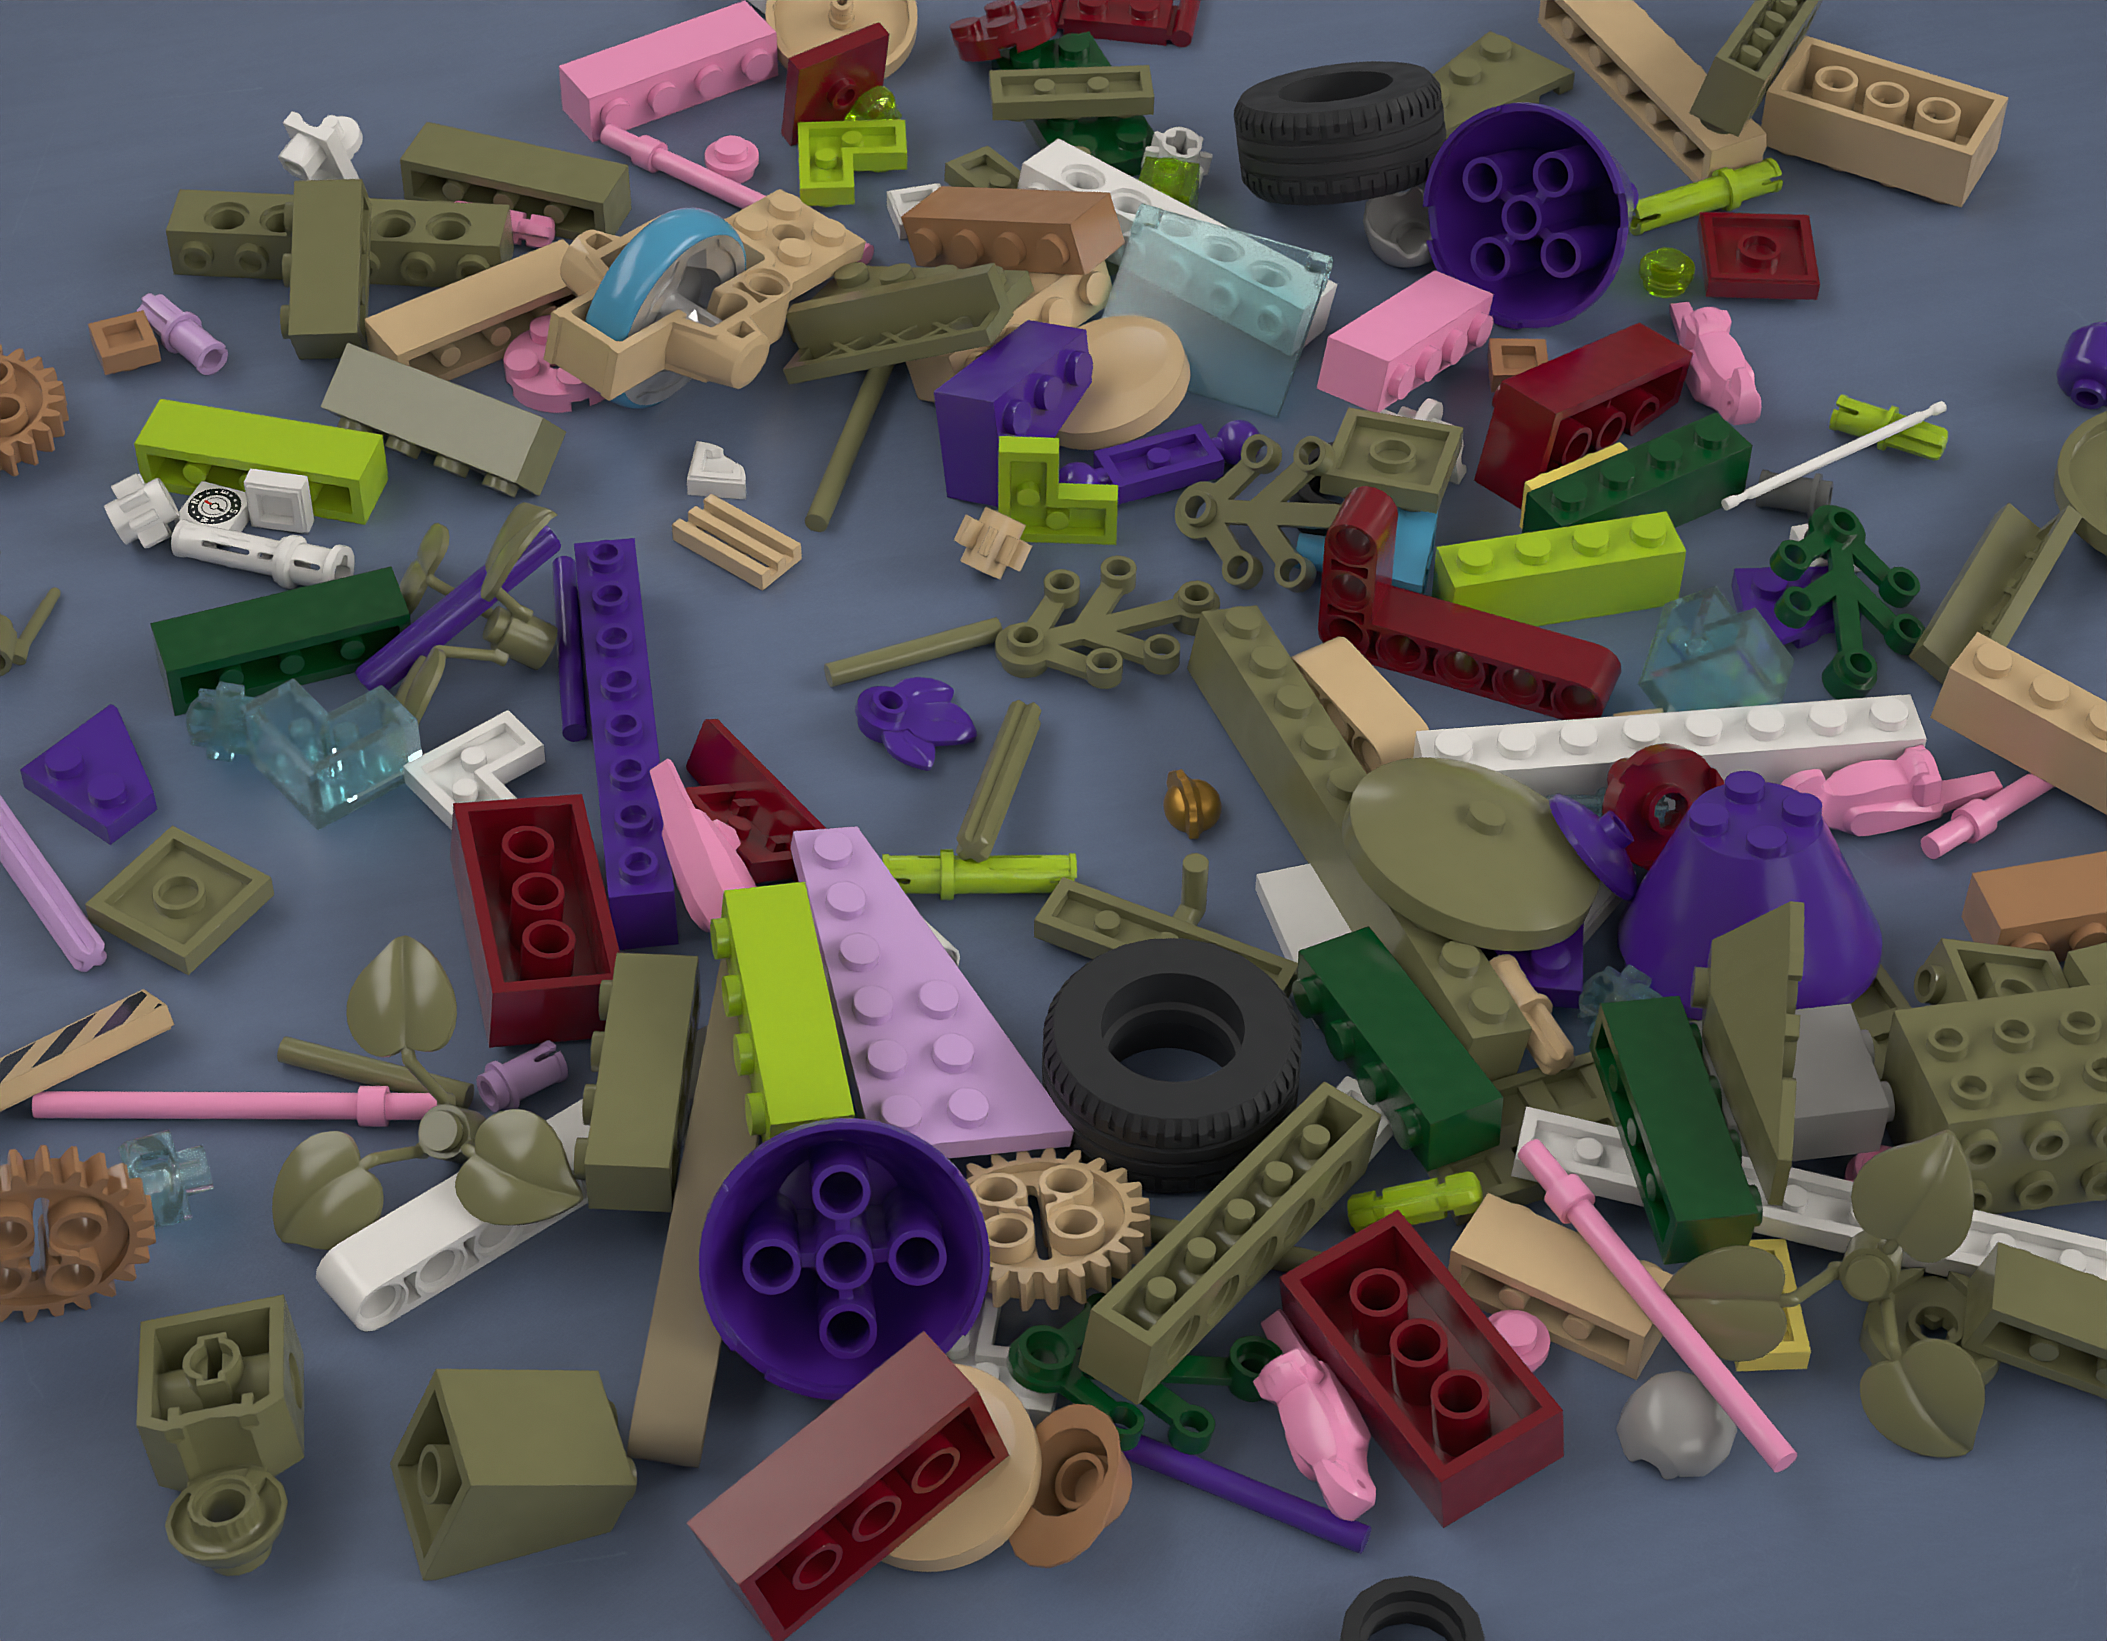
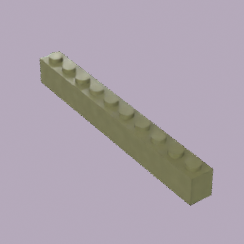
M1236 606L1227 609L1201 611L1187 669L1308 864H1311L1350 930L1353 932L1370 926L1490 1081L1517 1074L1532 1032V1027L1480 947L1440 936L1410 921L1382 901L1366 885L1354 869L1343 844L1342 822L1354 790L1367 774L1258 606Z

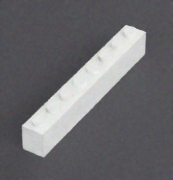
M1911 694L1416 731L1413 758H1445L1479 765L1519 781L1548 800L1559 793L1578 801L1596 815L1602 816L1603 800L1608 787L1607 775L1611 766L1617 760L1630 758L1637 751L1650 745L1670 743L1696 752L1703 756L1702 758L1706 760L1710 767L1718 771L1724 783L1725 778L1733 772L1752 771L1760 774L1765 782L1781 784L1789 776L1804 770L1820 769L1827 780L1833 772L1854 763L1878 759L1897 760L1903 755L1906 748L1921 744L1925 747L1927 738ZM1664 795L1658 801L1655 811L1674 810L1675 800H1671Z

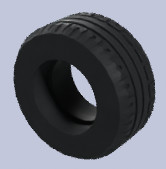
M1394 61L1350 62L1286 73L1248 88L1240 96L1234 108L1235 131L1242 181L1257 198L1272 203L1308 206L1330 205L1379 198L1408 190L1426 182L1436 154L1446 141L1440 83L1426 68L1411 63Z
M1184 938L1148 939L1124 944L1097 956L1085 964L1064 982L1061 990L1053 997V1002L1050 1003L1043 1028L1042 1085L1060 1113L1074 1129L1071 1144L1065 1148L1070 1153L1080 1150L1081 1161L1084 1164H1088L1097 1158L1106 1160L1107 1172L1125 1168L1127 1170V1183L1140 1182L1142 1190L1155 1193H1192L1216 1187L1297 1107L1302 1050L1301 1029L1298 1024L1299 1019L1293 1011V1006L1287 995L1268 974L1243 956L1215 944ZM1176 1048L1201 1054L1216 1062L1222 1068L1211 1075L1196 1080L1168 1082L1141 1076L1124 1067L1120 1062L1146 1050Z

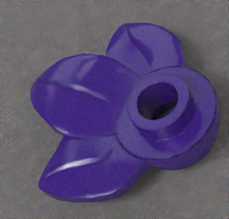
M912 677L901 680L894 687L873 686L867 688L859 695L855 706L857 724L860 731L869 739L878 743H884L887 752L893 758L917 769L931 770L935 760V747L973 743L977 737V730L969 715L962 708L951 703L954 689L950 685L933 678Z

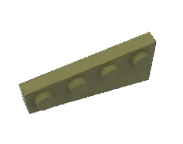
M1489 31L1432 74L1439 81L1441 87L1446 139L1463 122L1486 109L1510 103L1530 102L1539 104L1540 95L1551 90L1558 95L1572 90L1575 71L1516 44L1505 36Z

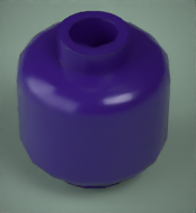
M2095 322L2073 331L2065 344L2056 372L2057 383L2065 395L2071 397L2075 404L2086 409H2097L2107 406V322Z

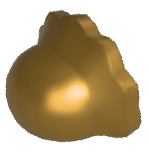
M1182 769L1170 771L1166 781L1168 791L1163 802L1165 816L1174 828L1187 833L1189 839H1198L1203 831L1213 827L1220 818L1222 808L1220 795L1211 784L1204 780L1189 778Z

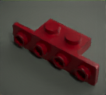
M718 719L704 720L686 764L687 771L701 785L685 788L695 809L705 812L712 821L718 819L736 830L741 843L736 849L737 854L743 860L755 884L783 879H793L796 883L799 882L790 849L793 831L827 828Z

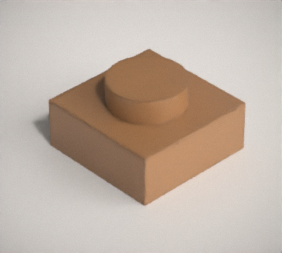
M144 310L88 324L91 342L105 375L121 371H132L141 366L161 362L158 343Z
M1489 338L1487 360L1491 393H1495L1503 380L1548 362L1546 339Z

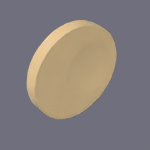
M767 0L765 21L776 31L777 57L786 69H788L789 57L880 22L890 34L885 79L893 74L908 58L913 49L917 33L918 12L915 0Z
M1135 315L1102 318L1077 327L1087 331L1088 350L1093 359L1092 383L1054 437L1060 438V446L1078 450H1095L1124 444L1148 433L1174 412L1188 389L1190 365L1179 337L1170 327L1155 319Z
M954 1363L978 1389L1009 1456L881 1560L886 1564L918 1572L946 1571L971 1564L1003 1545L1019 1527L1035 1501L1041 1479L1042 1458L1038 1436L1030 1417L1018 1397L1004 1383L994 1376L971 1366Z

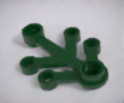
M1823 505L1817 508L1809 518L1806 537L1799 542L1795 540H1784L1771 555L1769 563L1772 571L1786 581H1797L1811 565V562L1820 557L1828 561L1829 572L1805 588L1795 586L1787 588L1775 603L1774 612L1781 623L1787 627L1799 629L1806 625L1819 608L1832 600L1838 653L1822 672L1823 685L1827 692L1837 700L1865 698L1877 682L1878 666L1873 656L1863 649L1859 611L1884 636L1888 647L1900 655L1911 654L1925 631V626L1913 615L1904 613L1896 616L1856 576L1854 565L1878 586L1881 598L1895 608L1907 607L1919 593L1921 585L1913 572L1904 567H1893L1890 569L1865 544V529L1852 511L1835 505Z
M1095 1293L1087 1298L1083 1311L1061 1329L1047 1325H1038L1025 1330L1011 1344L1006 1363L1010 1375L1022 1387L1041 1394L1060 1393L1073 1404L1093 1405L1107 1414L1113 1424L1117 1423L1126 1426L1128 1429L1115 1426L1119 1432L1120 1449L1124 1452L1132 1450L1139 1443L1145 1424L1143 1413L1131 1403L1115 1401L1091 1381L1096 1380L1095 1378L1078 1368L1090 1311L1106 1295V1293ZM1245 1336L1234 1342L1228 1357L1186 1355L1140 1404L1169 1425L1167 1437L1170 1444L1176 1450L1190 1455L1200 1454L1209 1447L1215 1429L1214 1417L1205 1408L1198 1405H1190L1161 1383L1228 1386L1230 1392L1238 1399L1246 1402H1258L1263 1400V1398H1261L1253 1381L1269 1362L1284 1353L1274 1342L1266 1338ZM1184 1427H1191L1199 1432H1192L1185 1429Z

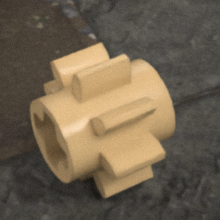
M986 506L979 520L965 515L954 538V541L966 547L960 561L1000 580L1008 566L1021 572L1032 548L1031 545L1020 540L1026 525Z

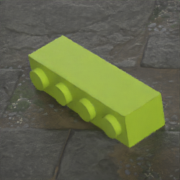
M159 399L134 443L139 472L145 484L159 477L170 493L191 496L201 481L245 492L244 480L250 469L308 476L315 517L366 525L389 479L383 435L166 399Z
M1667 512L1436 547L1431 597L1536 627L1676 605L1679 599L1686 549Z
M805 882L724 890L721 918L711 919L710 922L711 943L715 959H726L729 975L722 976V998L725 1014L727 1017H738L741 1034H734L733 1051L737 1074L739 1076L749 1075L753 1092L745 1095V1113L749 1134L751 1136L761 1135L762 1143L774 1136L799 1125L820 1120L855 1118Z

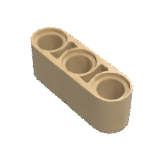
M1336 637L1291 657L1366 774L1384 764L1413 758L1416 731L1429 730L1427 724L1350 641L1344 637Z

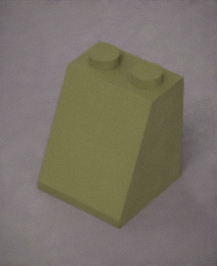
M435 1369L390 1462L423 1580H439L612 1531L626 1503L635 1494L637 1472L633 1460L626 1455L617 1428V1410L614 1403L607 1398L598 1370Z

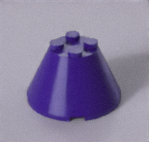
M1530 102L1504 104L1486 109L1463 122L1451 133L1436 154L1426 180L1423 197V207H1428L1431 239L1426 242L1438 272L1494 294L1489 315L1493 317L1494 324L1513 329L1548 328L1576 318L1594 305L1606 292L1622 262L1633 210L1638 204L1639 195L1637 188L1630 182L1622 165L1593 132L1580 121L1561 110L1543 104Z
M1738 771L1729 774L1725 778L1724 785L1703 793L1694 801L1638 886L1635 897L1626 904L1619 919L1617 948H1620L1626 961V974L1649 998L1680 996L1687 1017L1698 1021L1702 1020V1008H1692L1690 1006L1691 986L1694 968H1707L1712 940L1790 901L1804 903L1803 977L1801 982L1798 981L1796 1010L1850 1004L1868 989L1875 979L1881 964L1882 933L1874 913L1822 816V802L1813 794L1800 793L1780 784L1765 782L1764 778L1756 772Z
M836 1118L799 1125L774 1136L751 1151L734 1167L715 1194L705 1217L699 1245V1277L705 1306L713 1325L730 1350H735L749 1364L762 1372L767 1381L796 1394L826 1400H839L923 1331L946 1354L962 1335L966 1337L973 1326L983 1304L990 1273V1247L984 1216L974 1192L957 1167L930 1143L906 1130L878 1121L857 1118Z

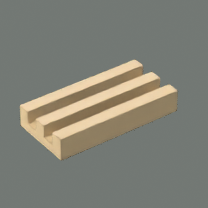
M713 494L704 499L703 510L695 506L688 511L687 522L679 518L672 524L674 541L762 591L802 559L801 543ZM703 530H705V531H707V532L713 534L714 536L720 538L721 540L727 542V545H726L725 543H723V542L717 540L716 538L710 536L709 534L703 532ZM747 554L759 560L760 562L766 564L769 567H765L762 564L756 562L755 560L749 558Z

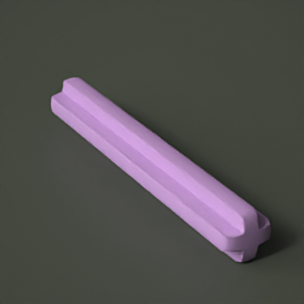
M0 795V862L74 969L87 972L93 966H101L107 958L103 940Z

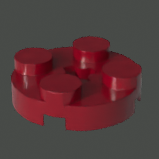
M997 0L984 7L986 15L961 19L949 26L959 58L967 62L1001 58L999 50L1016 46L1018 53L1026 51L1046 42L1057 33L1056 17L1051 0H1030L1020 6H1016L1014 0Z
M1661 743L1645 747L1634 753L1630 758H1621L1611 766L1607 775L1608 787L1603 800L1602 816L1609 810L1614 812L1632 834L1634 841L1625 848L1631 863L1649 871L1694 801L1703 793L1725 784L1718 771L1710 767L1706 760L1702 758L1703 756L1680 745ZM1665 795V797L1675 800V809L1667 811L1664 822L1660 824L1658 817L1654 815L1655 807L1658 801Z

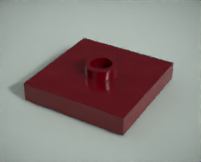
M880 22L789 57L781 135L790 146L798 144V122L854 121L880 110L890 36Z
M1699 212L1697 231L1706 297L1818 299L1820 280L1809 215Z

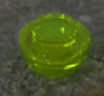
M1664 247L1651 251L1642 257L1639 275L1643 280L1644 288L1649 293L1662 298H1673L1683 294L1687 286L1692 283L1695 275V264L1681 251L1675 248Z

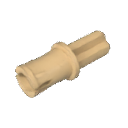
M1504 954L1491 959L1489 963L1532 1027L1526 1048L1542 1072L1548 1075H1555L1562 1069L1569 1068L1575 1061L1574 1048L1551 1015L1553 1005L1549 998L1544 994H1538L1534 990L1514 956Z

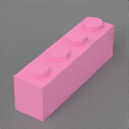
M742 1L559 66L562 109L592 142L600 140L601 133L608 124L626 131L778 76L776 31L746 1Z
M1434 270L1328 336L1317 389L1366 410L1381 412L1397 400L1404 399L1409 392L1424 382L1431 381L1436 374L1451 364L1455 365L1462 357L1485 344L1493 326V317L1489 315L1494 294Z

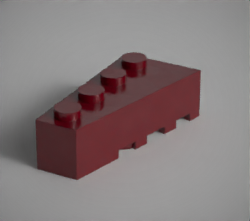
M1639 322L1503 380L1496 389L1492 399L1494 410L1474 481L1522 510L1526 481L1581 459L1587 454L1595 453L1616 444L1622 432L1632 437L1678 403L1693 353Z

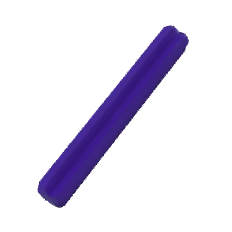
M547 525L529 544L506 578L502 588L507 593L560 550L561 544L559 539ZM485 564L357 668L355 674L358 680L371 695L376 698L384 695L407 675L419 656L427 657L434 646L445 645L498 601L495 597L490 602L481 598V587L487 574Z

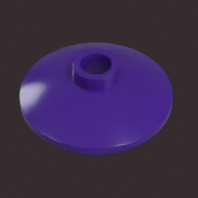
M1559 793L1554 795L1549 800V806L1558 826L1571 846L1590 870L1613 893L1623 900L1630 902L1635 897L1638 885L1632 863L1625 850L1634 841L1626 825L1610 810L1599 817L1592 810L1572 798Z

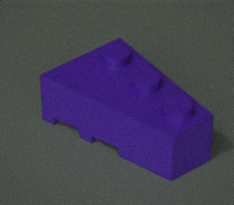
M1027 320L933 391L947 497L998 507L999 436L1054 438L1092 383L1093 359L1088 350L1086 329Z

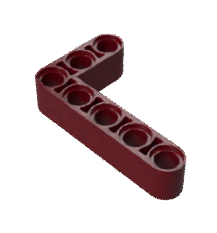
M1361 486L1354 488L1348 493L1325 537L1318 618V634L1322 643L1336 637H1344L1354 645L1371 665L1560 720L1600 718L1622 672L1621 663L1611 650L1593 642L1392 586L1398 522L1397 506L1390 496L1375 487Z

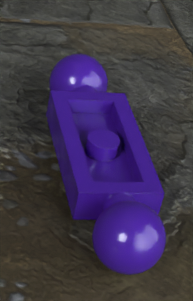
M1233 420L1223 425L1216 437L1210 438L1200 423L1094 451L1093 467L1083 462L1069 463L1059 470V483L1118 485L1119 505L1191 486L1197 482L1223 477L1224 461L1235 466L1242 460L1241 449L1244 442L1249 437L1260 433L1248 421ZM1260 448V450L1257 452L1256 458H1257V456L1259 455V453H1260V451H1261V448Z

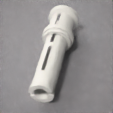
M182 519L176 524L171 539V549L177 557H189L224 565L229 568L270 575L281 587L287 589H294L298 585L310 586L354 575L355 560L350 547L339 544L330 549L307 544L305 538L298 535H289L278 541L240 531L196 524ZM217 544L247 549L249 554L245 555L218 549ZM311 564L319 565L320 569H312Z

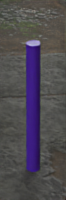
M560 556L552 562L555 624L558 629L556 640L562 735L568 741L578 742L587 736L576 562L569 556Z
M1114 1423L1118 1428L1127 1429ZM1141 1434L1139 1443L1135 1448L1123 1452L1126 1459L1356 1553L1361 1554L1368 1542L1371 1526L1357 1520H1341L1327 1508L1195 1455L1182 1453L1170 1445Z

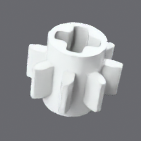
M1183 127L1171 128L1164 134L1158 131L1154 132L1152 144L1146 147L1142 160V168L1153 170L1150 184L1152 186L1156 185L1161 191L1173 195L1184 193L1189 188L1196 191L1199 190L1203 175H1208L1212 161V154L1200 152L1204 138L1198 136L1192 130Z
M135 473L111 486L117 499L104 505L116 532L126 545L140 539L143 547L149 549L172 537L173 533L167 523L179 518L180 514L171 495L159 477L145 484L142 476Z

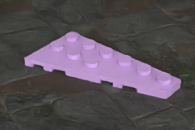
M856 826L793 831L790 849L798 881L805 882L840 1048L858 1119L878 1121L906 1130L930 1143L948 1159L1052 1147H1069L1074 1129L1060 1113L1052 1098L860 829Z

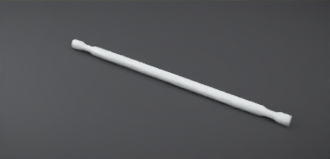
M1943 401L1935 403L1927 410L1915 412L1749 487L1739 495L1727 497L1721 501L1722 507L1725 510L1734 508L1744 500L1756 498L1923 422L1927 417L1937 416L1946 411V405Z

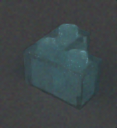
M1713 586L1664 604L1638 685L1656 708H1663V713L1774 705L1783 701L1795 660L1756 608L1737 614L1718 587Z
M295 679L240 706L249 760L317 830L326 827L405 784L403 765L422 756L417 719L382 685L329 713Z

